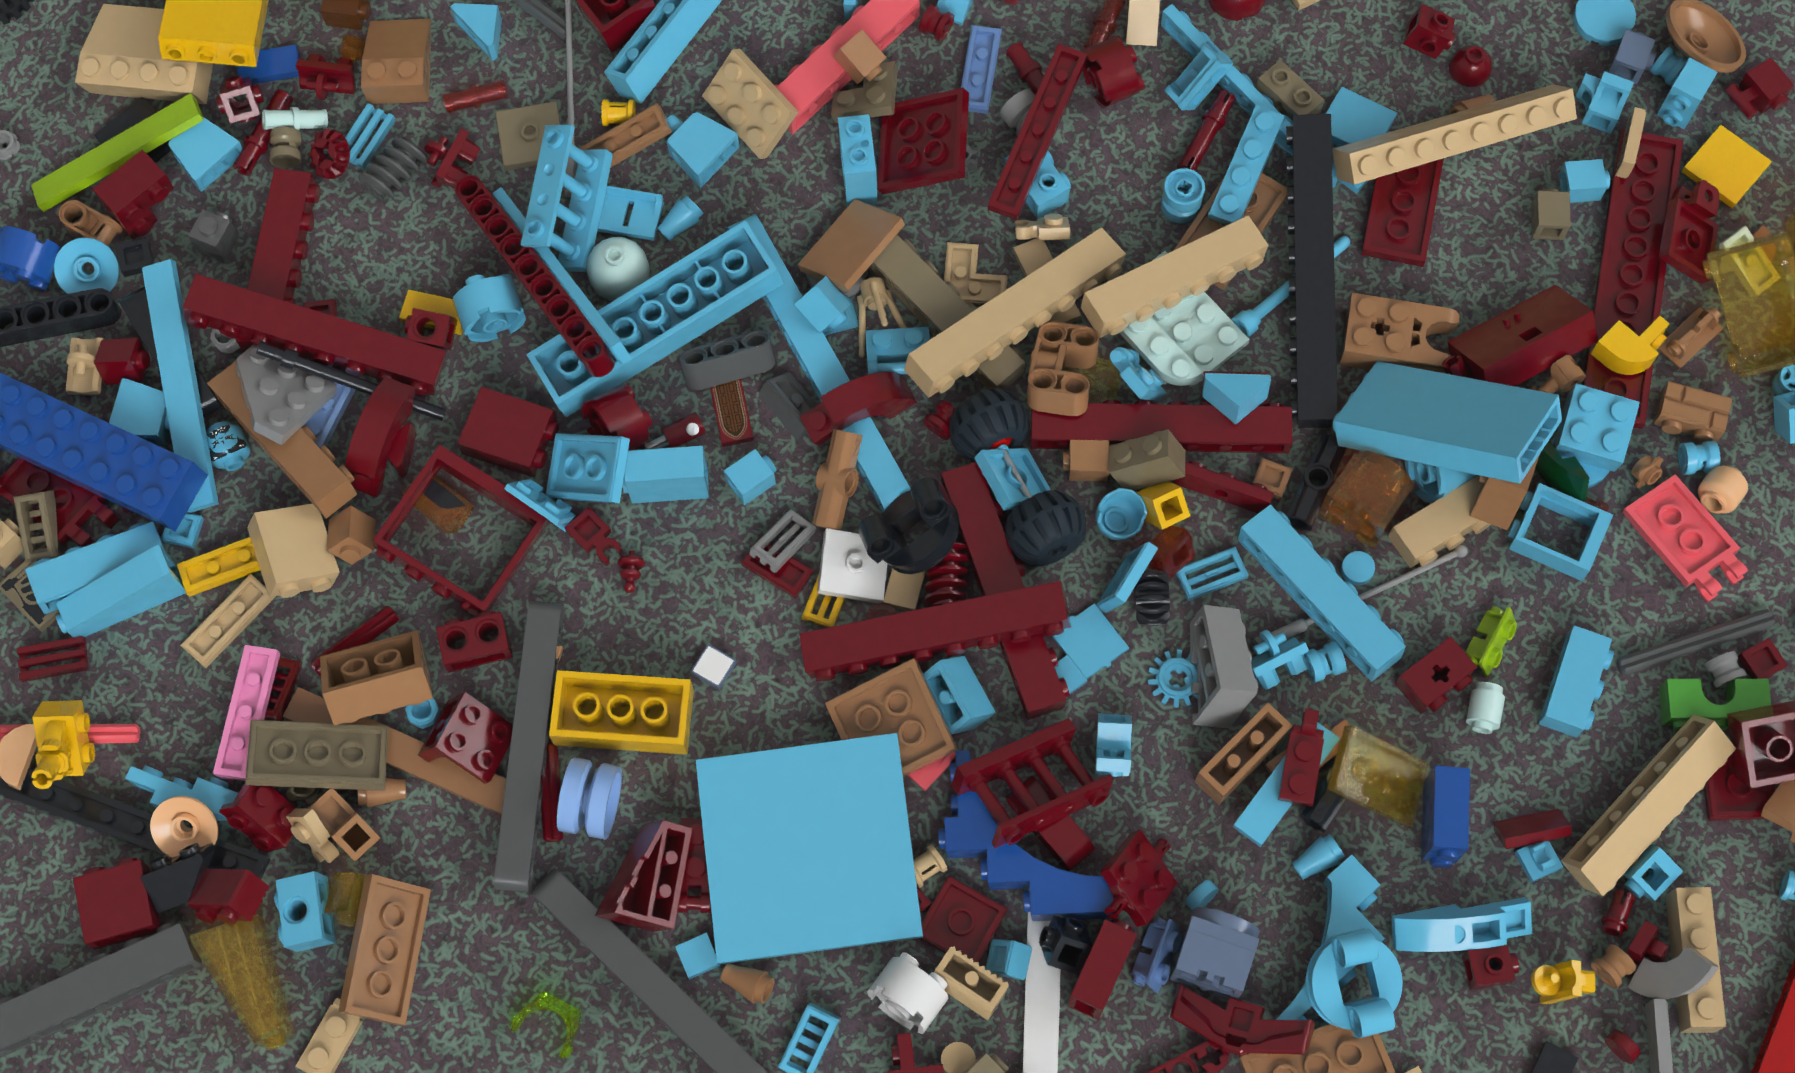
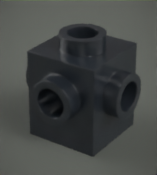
M1054 915L1049 926L1043 928L1039 938V945L1047 965L1079 975L1093 947L1085 925L1073 917L1065 919Z

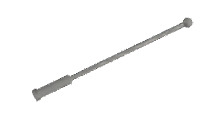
M565 0L568 125L572 124L574 126L572 0ZM569 157L566 174L575 179L578 163ZM565 189V196L571 197L572 192Z
M1458 545L1455 551L1435 559L1424 567L1420 566L1358 596L1363 601L1457 556L1460 558L1465 557L1468 549L1465 545ZM1300 618L1270 633L1275 636L1283 632L1286 639H1289L1306 631L1308 626L1315 622L1311 618L1306 620ZM1259 637L1253 638V643L1257 645L1261 643V639Z

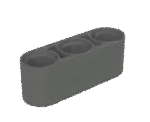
M755 330L688 349L680 355V364L686 386L691 390H703L766 372L774 367L775 357L769 334L763 330Z

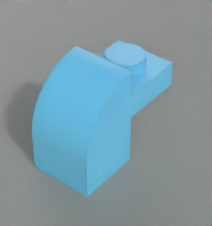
M1098 713L1095 774L1106 776L1111 774L1112 777L1129 776L1131 770V715Z

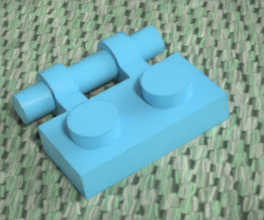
M1117 347L1110 353V359L1120 371V376L1140 399L1158 401L1167 393L1161 386L1164 383L1161 377L1154 370L1150 369L1148 371L1141 367L1139 364L1140 356L1137 351Z

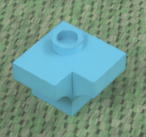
M1604 71L1601 79L1586 73L1575 96L1585 106V116L1582 123L1611 134L1618 122L1634 82Z

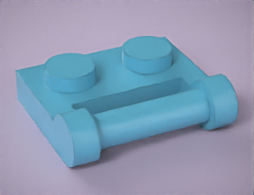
M929 327L866 330L868 375L878 372L907 374L904 371L906 362L900 361H907L910 352L930 340Z

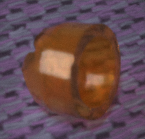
M345 36L340 46L341 56L351 58L353 62L361 60L365 42L355 36Z

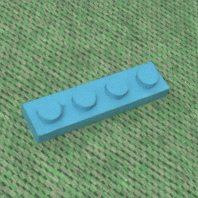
M1257 105L1255 106L1210 209L1208 219L1229 225L1243 218L1285 121V115Z

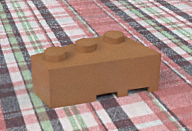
M1538 458L1520 484L1480 476L1478 481L1482 485L1470 516L1508 530L1528 491Z

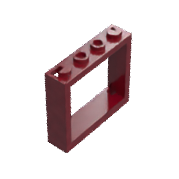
M439 444L372 541L374 548L377 550L375 554L389 564H392L393 561L405 567L403 572L418 582L421 579L426 580L433 585L431 589L436 594L445 599L451 596L460 602L459 607L463 611L475 617L477 613L490 611L550 520L504 489L505 485ZM440 469H443L533 526L482 601L390 544V541Z

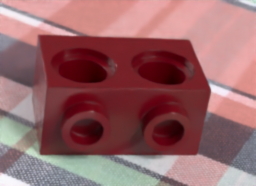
M485 611L477 614L476 618L451 619L446 621L443 626L436 627L443 665L448 673L513 658L506 620L501 612ZM491 630L498 631V635L493 641H483L485 633ZM455 639H466L465 644L460 649L450 648L451 643Z

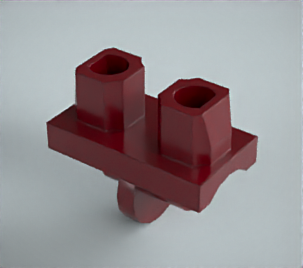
M310 53L306 60H297L296 70L299 73L300 89L316 90V96L321 100L327 98L328 92L355 93L354 66L351 58L340 57L336 60V63H329L320 54Z
M461 128L449 150L446 148L449 140L444 136H441L438 142L428 141L424 149L430 155L427 164L434 167L438 160L442 161L431 184L440 188L441 184L444 183L455 188L456 182L461 177L467 175L468 172L453 165L456 157L470 165L476 159L481 148L467 139L469 132Z

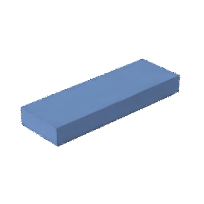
M971 25L961 88L969 92V112L984 114L989 112L1002 29Z

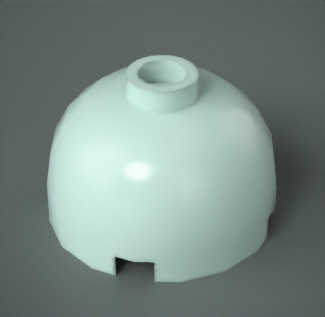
M611 237L602 240L593 247L587 259L586 273L594 291L599 296L614 301L649 279L650 266L645 252L636 242L625 237Z

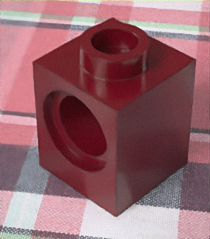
M413 308L412 315H408L405 321L404 331L407 334L406 339L436 348L451 350L458 319L450 315ZM429 321H434L435 331L432 335L425 337L423 334L424 325Z

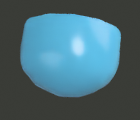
M1118 488L1109 492L1099 502L1095 513L1096 526L1109 539L1125 541L1135 536L1141 530L1147 516V507L1143 498L1132 489Z

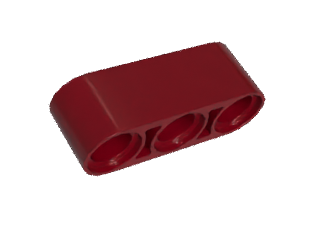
M1030 776L1023 782L1039 806L1054 800L1052 795L1034 776ZM1013 792L1005 797L1010 807L1014 811L1017 809L1015 812L1017 815L1026 812ZM1069 815L1033 831L1035 836L1039 835L1037 838L1058 862L1061 860L1059 864L1066 871H1071L1095 851V847L1090 839Z

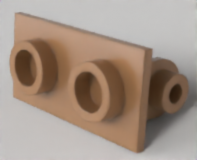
M1699 307L1667 337L1658 350L1675 366L1681 369L1724 329L1718 324L1719 311L1713 307L1704 310Z

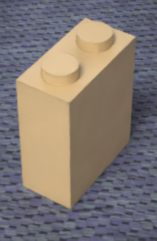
M313 504L261 511L253 514L247 528L269 597L281 596L282 598H289L308 590L323 592L333 586L340 571L335 556L327 551L328 534L322 515Z

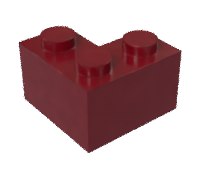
M141 150L95 186L93 191L109 215L122 226L123 230L132 240H135L138 236H144L151 231L157 219L150 207L155 203L163 201L174 187L166 174Z

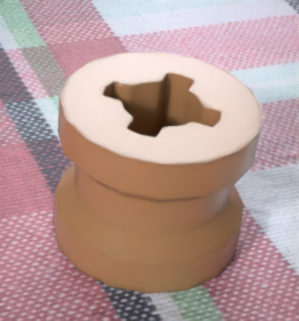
M1611 944L1605 949V955L1602 958H1596L1591 963V968L1608 986L1616 989L1622 984V978L1625 975H1630L1636 970V965L1626 952L1618 946Z

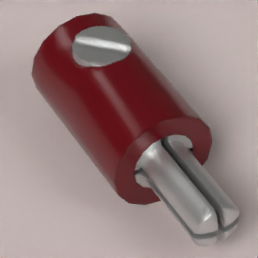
M694 412L662 428V436L645 444V449H660L667 445L669 448L679 447L705 434L706 431L699 416Z

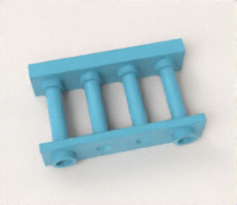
M572 124L545 125L521 246H551L560 252L558 261L567 272H586L588 256L595 246L613 154L607 149L581 150L573 145L572 139L575 127ZM569 157L578 163L575 179L566 174ZM562 187L572 192L569 209L559 203ZM556 217L566 222L563 238L553 233Z

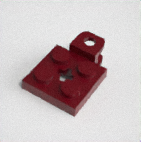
M1705 180L1698 181L1693 192L1685 188V186H1679L1675 189L1673 200L1668 201L1658 257L1697 283L1710 281L1719 227L1717 223L1709 219L1717 216L1719 191ZM1705 191L1708 194V201L1705 198Z

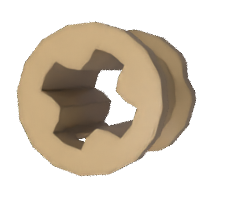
M932 844L927 846L926 852L914 859L918 888H921L925 880L939 871L944 873L948 870L943 858Z

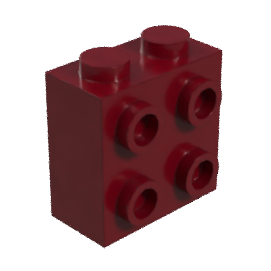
M126 858L118 861L117 866L104 869V867L89 868L83 871V875L73 878L84 944L96 950L156 933V929L161 926L159 913H157L140 878L150 868L149 865L137 858Z

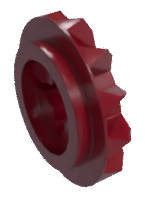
M334 129L315 132V139L309 141L312 147L311 151L307 153L312 159L309 167L316 169V176L326 179H335L345 172L350 159V149L346 138L342 133ZM324 148L328 149V154L333 160L326 159L327 155L323 151Z

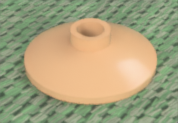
M188 796L168 798L152 814L150 821L152 838L158 848L165 854H168L169 857L173 858L180 855V850L194 843H198L200 847L210 843L216 844L218 838L216 818L203 802ZM184 820L190 822L193 828L187 827L184 824Z

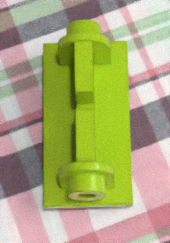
M1495 606L1491 610H1487L1476 630L1478 634L1486 636V639L1473 636L1465 652L1476 666L1481 667L1484 676L1487 678L1492 668H1497L1503 655L1502 649L1506 641H1510L1514 637L1517 629V623L1510 607H1507L1505 612Z

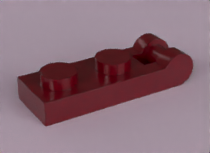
M681 818L680 825L692 828L677 913H688V909L700 910L701 913H712L702 818ZM689 887L701 888V896H689Z

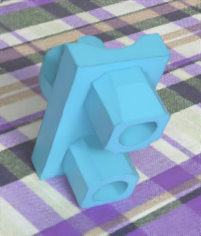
M1268 630L1260 632L1261 643L1253 646L1256 656L1252 657L1251 662L1254 678L1260 687L1267 690L1278 685L1280 680L1275 668L1283 664L1287 673L1291 676L1308 669L1304 656L1305 653L1309 652L1306 642L1300 643L1295 637L1287 640L1283 632L1275 636Z

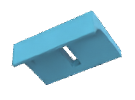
M607 186L598 232L654 241L664 206L663 196L661 194ZM633 204L628 226H623L628 206Z
M532 479L508 483L504 488L563 531L576 518V515L570 512L572 509L570 505L561 499L554 501L541 492L543 487Z

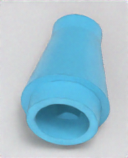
M686 195L682 200L678 198L657 229L670 242L674 237L700 222L699 218L704 213Z
M1328 834L1324 838L1319 836L1297 860L1292 862V865L1301 879L1304 880L1311 875L1339 865V860L1344 858L1345 855L1334 838Z

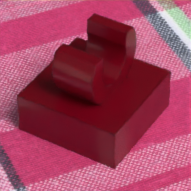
M1645 920L1628 948V955L1638 966L1643 958L1647 957L1656 962H1664L1669 954L1667 952L1669 946L1658 940V927Z

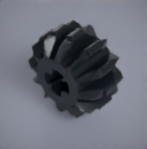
M1156 569L1146 570L1135 586L1136 620L1140 625L1158 626V624H1167L1170 619L1168 574L1165 571H1157Z

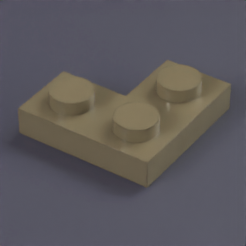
M895 61L881 63L879 66L883 70L870 82L864 78L863 88L833 93L831 116L834 123H838L839 117L869 114L870 118L894 114L898 75Z

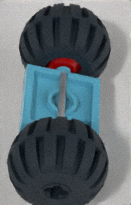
M987 389L964 400L952 413L949 425L952 444L962 457L971 462H977L982 475L986 478L1002 509L1013 510L1006 521V538L1012 552L1021 561L1031 566L1038 567L1046 566L1050 563L1053 564L1070 555L1084 541L1086 536L1084 511L1072 496L1063 491L1051 490L1028 448H1018L1025 441L1029 430L1027 412L1021 401L1004 389Z

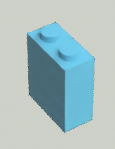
M703 446L628 451L622 486L623 493H629L631 503L709 498L708 467Z

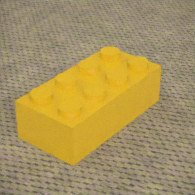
M557 670L549 736L555 746L687 755L694 695L691 679Z

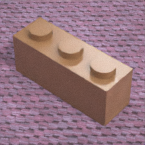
M1267 703L1198 772L1195 783L1220 805L1288 736L1293 725Z

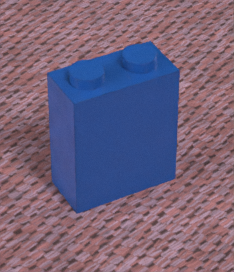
M1435 765L1424 780L1421 860L1431 861V866L1451 867V863H1456L1468 850L1470 768Z

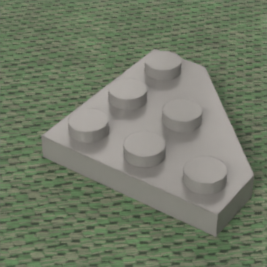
M253 344L236 359L235 370L237 377H240L242 383V393L246 407L250 410L253 430L283 445L336 395L337 385L297 368L290 370L282 367L280 362L256 354L258 346Z

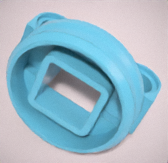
M1362 928L1330 936L1331 939L1324 942L1315 951L1306 972V990L1314 1010L1331 1025L1352 1030L1353 1037L1363 1038L1394 1030L1395 1018L1393 1012L1400 1001L1403 986L1400 965L1394 954L1385 944L1375 939L1370 929ZM1365 963L1372 996L1343 1003L1335 969Z

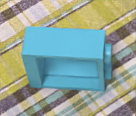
M866 114L839 117L840 154L847 207L854 199L869 205L878 204L877 175L870 116Z
M1539 483L1533 493L1527 491L1519 509L1525 512L1522 519H1515L1510 528L1508 537L1513 540L1509 550L1583 581L1590 572L1613 514ZM1538 505L1590 527L1577 560L1524 538Z

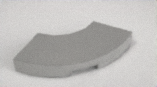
M1685 947L1678 957L1668 962H1656L1652 959L1643 958L1628 988L1640 995L1657 999H1671L1685 994L1689 995L1703 987L1712 978L1719 966L1694 948Z

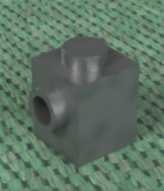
M202 210L188 237L198 252L225 262L237 242L239 234L232 224V219L218 211L213 214Z

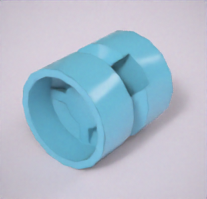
M1182 168L1172 171L1167 176L1161 198V210L1167 219L1183 224L1191 222L1197 217L1205 192V183L1201 175L1194 170Z

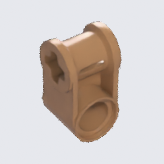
M67 201L59 209L58 216L68 233L76 239L93 238L108 246L117 234H121L124 231L122 226L115 220L95 211L80 201ZM82 216L79 221L71 223L75 217Z

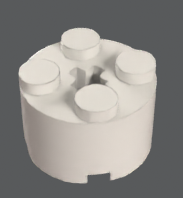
M902 952L899 957L891 958L867 993L871 1000L877 996L882 1001L879 1008L893 1020L909 1030L916 1025L919 1027L917 1033L923 1034L947 1002L948 995L945 992V988L948 984L936 973L931 972L928 975L918 967L919 963L914 957Z

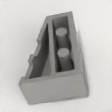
M1203 605L1190 622L1191 664H1197V683H1192L1191 688L1192 694L1198 695V713L1192 714L1193 725L1230 728L1258 693V682L1254 678L1251 665L1252 655L1248 650L1245 637L1246 628L1244 623H1242L1239 609Z

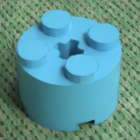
M510 274L484 278L483 275L471 276L465 281L466 286L453 296V302L462 330L471 341L488 342L497 339L496 333L509 329L511 334L521 328L526 321L523 306Z

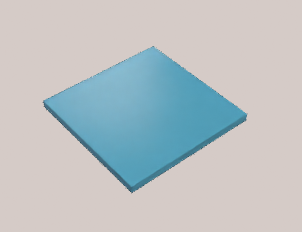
M897 733L696 760L717 964L923 937Z

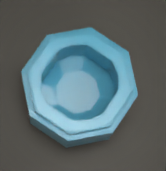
M434 698L418 705H408L405 708L409 722L421 729L434 725L440 715L438 704Z

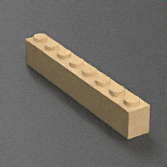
M1553 84L1333 148L1337 180L1355 185L1575 120L1577 115L1573 88Z
M1102 227L910 352L904 371L928 398L938 391L940 393L946 392L953 386L956 379L962 375L965 377L970 376L978 369L980 363L986 359L991 361L997 358L1004 350V347L1010 343H1019L1027 336L1028 331L1034 327L1040 328L1041 325L1049 322L1052 315L1058 311L1065 312L1070 309L1076 302V299L1084 295L1085 292L1099 286L1106 279L1110 281L1116 278L1123 270L1121 266L1126 253Z

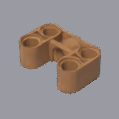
M1047 322L1040 326L1029 367L1027 404L1030 408L1039 412L1066 416H1079L1086 412L1089 399V380L1082 374L1062 371V369L1065 367L1088 369L1096 364L1099 334L1095 329L1088 326L1061 322Z

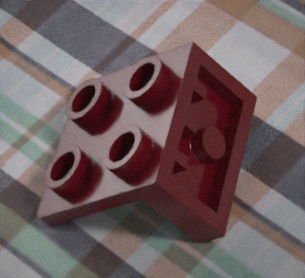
M464 692L447 701L418 756L427 762L441 756L446 757L486 784L492 780L511 744L513 725Z

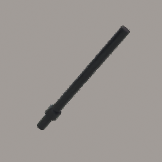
M260 342L256 352L258 355L280 362V366L293 370L297 368L368 395H372L379 385L299 356V352L289 348L282 350ZM414 398L413 411L440 421L443 420L446 409Z

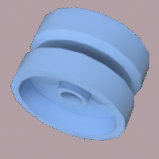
M576 757L570 760L563 778L558 802L557 828L559 831L577 834L585 824L589 837L604 840L609 837L620 799L622 785L621 766L603 763L594 772L591 760Z

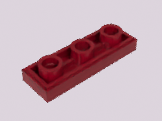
M1196 461L1185 462V477L1174 480V484L1256 513H1260L1269 506L1274 495L1273 492L1260 483L1253 482L1248 484L1237 480L1231 473H1217L1208 470L1203 464Z

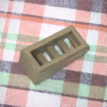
M54 490L13 497L25 561L59 556ZM39 503L40 509L33 510L32 504ZM41 516L42 522L33 524V517ZM34 530H44V535L34 537ZM46 542L47 548L34 549V543Z

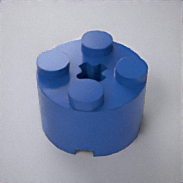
M11 226L0 227V279L13 284H17L18 280L22 279L28 281L27 285L39 291H46L54 272L55 258L61 247L48 239L43 244L41 240L36 238L37 234Z

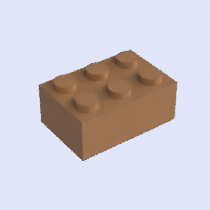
M418 630L320 656L322 695L334 726L342 723H353L360 718L375 714H385L393 709L408 705H418L426 700L433 699L429 664Z

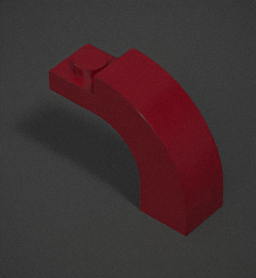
M878 372L851 380L820 397L822 402L801 415L800 419L812 442L819 446L832 437L833 429L843 430L855 422L872 416H884L892 419L917 403L903 375L895 372Z
M385 377L370 396L355 427L345 462V467L349 469V472L355 479L351 483L355 490L376 498L381 493L391 445L400 427L412 414L415 387Z

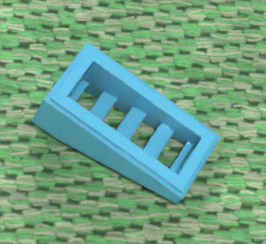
M810 1002L807 1004L777 1068L787 1073H814L841 1017ZM813 1016L829 1024L827 1029L825 1030L809 1022L810 1017ZM807 1029L823 1037L821 1042L818 1043L803 1035L804 1030ZM798 1042L816 1050L814 1056L796 1048ZM794 1055L810 1063L808 1069L790 1061L791 1056Z

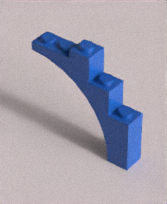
M969 750L956 751V762H950L951 782L953 781L957 766L971 761ZM968 791L959 796L957 794L951 795L952 815H958V817H944L945 828H939L940 849H945L948 859L987 857V859L981 860L982 880H988L990 890L1026 889L1030 887V891H1023L1024 912H1031L1032 921H1051L1054 915L1065 919L1073 917L1078 920L1109 919L1107 917L1109 913L1105 914L1104 910L1113 900V896L1102 876H1085L1055 868L1034 858L1016 844L1008 845L1006 843L994 848L992 840L998 825L994 822L976 792Z

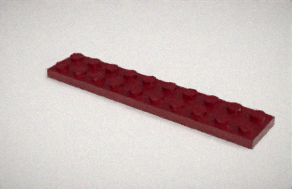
M1621 129L1618 134L1593 306L1598 341L1619 320L1640 336L1660 316L1667 263L1658 257L1668 201L1673 200V194L1678 184L1683 140L1642 133L1636 163L1627 178L1615 176L1625 129ZM1597 343L1587 348L1584 369L1586 378L1583 380L1582 385L1640 402L1633 427L1642 429L1646 423L1653 364L1647 370L1638 374H1619L1608 369L1591 355Z

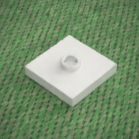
M826 528L823 536L817 593L881 604L884 601L887 563L882 560L877 564L868 556L860 534Z

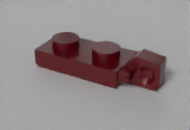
M1305 708L1301 726L1293 725L1292 732L1289 734L1278 800L1313 806L1324 744V730L1316 729L1319 716L1318 710Z

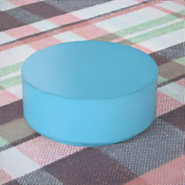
M1362 551L1349 553L1341 565L1342 577L1345 581L1355 586L1368 583L1375 572L1374 560L1369 554Z
M1206 880L1189 894L1186 899V905L1192 911L1194 908L1204 907L1216 896L1219 889L1211 880Z

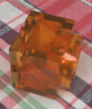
M1370 451L1354 453L1327 493L1318 516L1334 526H1338L1340 522L1343 523L1345 526L1343 531L1349 534L1351 530L1357 532L1355 538L1374 550L1412 491L1413 482L1402 468L1382 455Z

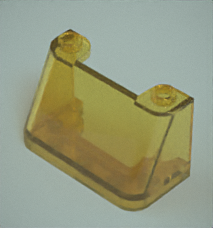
M1788 230L1777 231L1708 252V259L1703 260V266L1707 279L1713 278L1715 284H1717L1733 344V352L1727 353L1732 372L1738 371L1740 378L1795 365V255Z

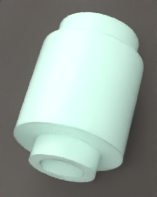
M1491 682L1476 683V688L1471 691L1466 723L1472 726L1473 731L1481 734H1491L1492 730L1500 728L1505 696L1502 694V686Z

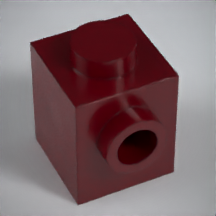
M138 337L101 340L94 365L105 385L120 384L122 378L142 383L145 371L150 365V357L148 352L142 347Z

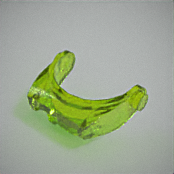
M544 990L512 1019L510 1023L511 1030L517 1032L524 1019L538 1010L556 1012L563 1018L567 1030V1039L559 1057L562 1059L569 1058L573 1051L571 1044L577 1033L582 1011Z

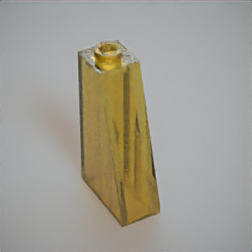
M256 913V915H253L252 921H237L235 925L226 923L190 935L191 943L252 1041L260 1047L266 1046V1050L277 1049L286 1045V1039L294 1037L295 1033L265 920Z

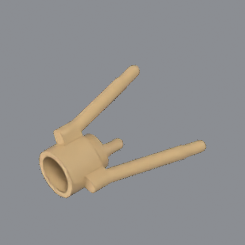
M880 277L869 278L861 282V295L857 296L859 306L858 346L860 358L865 356L867 306L870 310H877L882 326H887L888 322L884 310L887 304L899 327L907 328L893 301L891 290H886L885 282Z

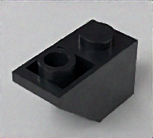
M194 843L180 850V855L170 858L166 854L149 863L150 868L140 878L157 913L187 903L210 865L215 851L213 843L202 847L198 843Z

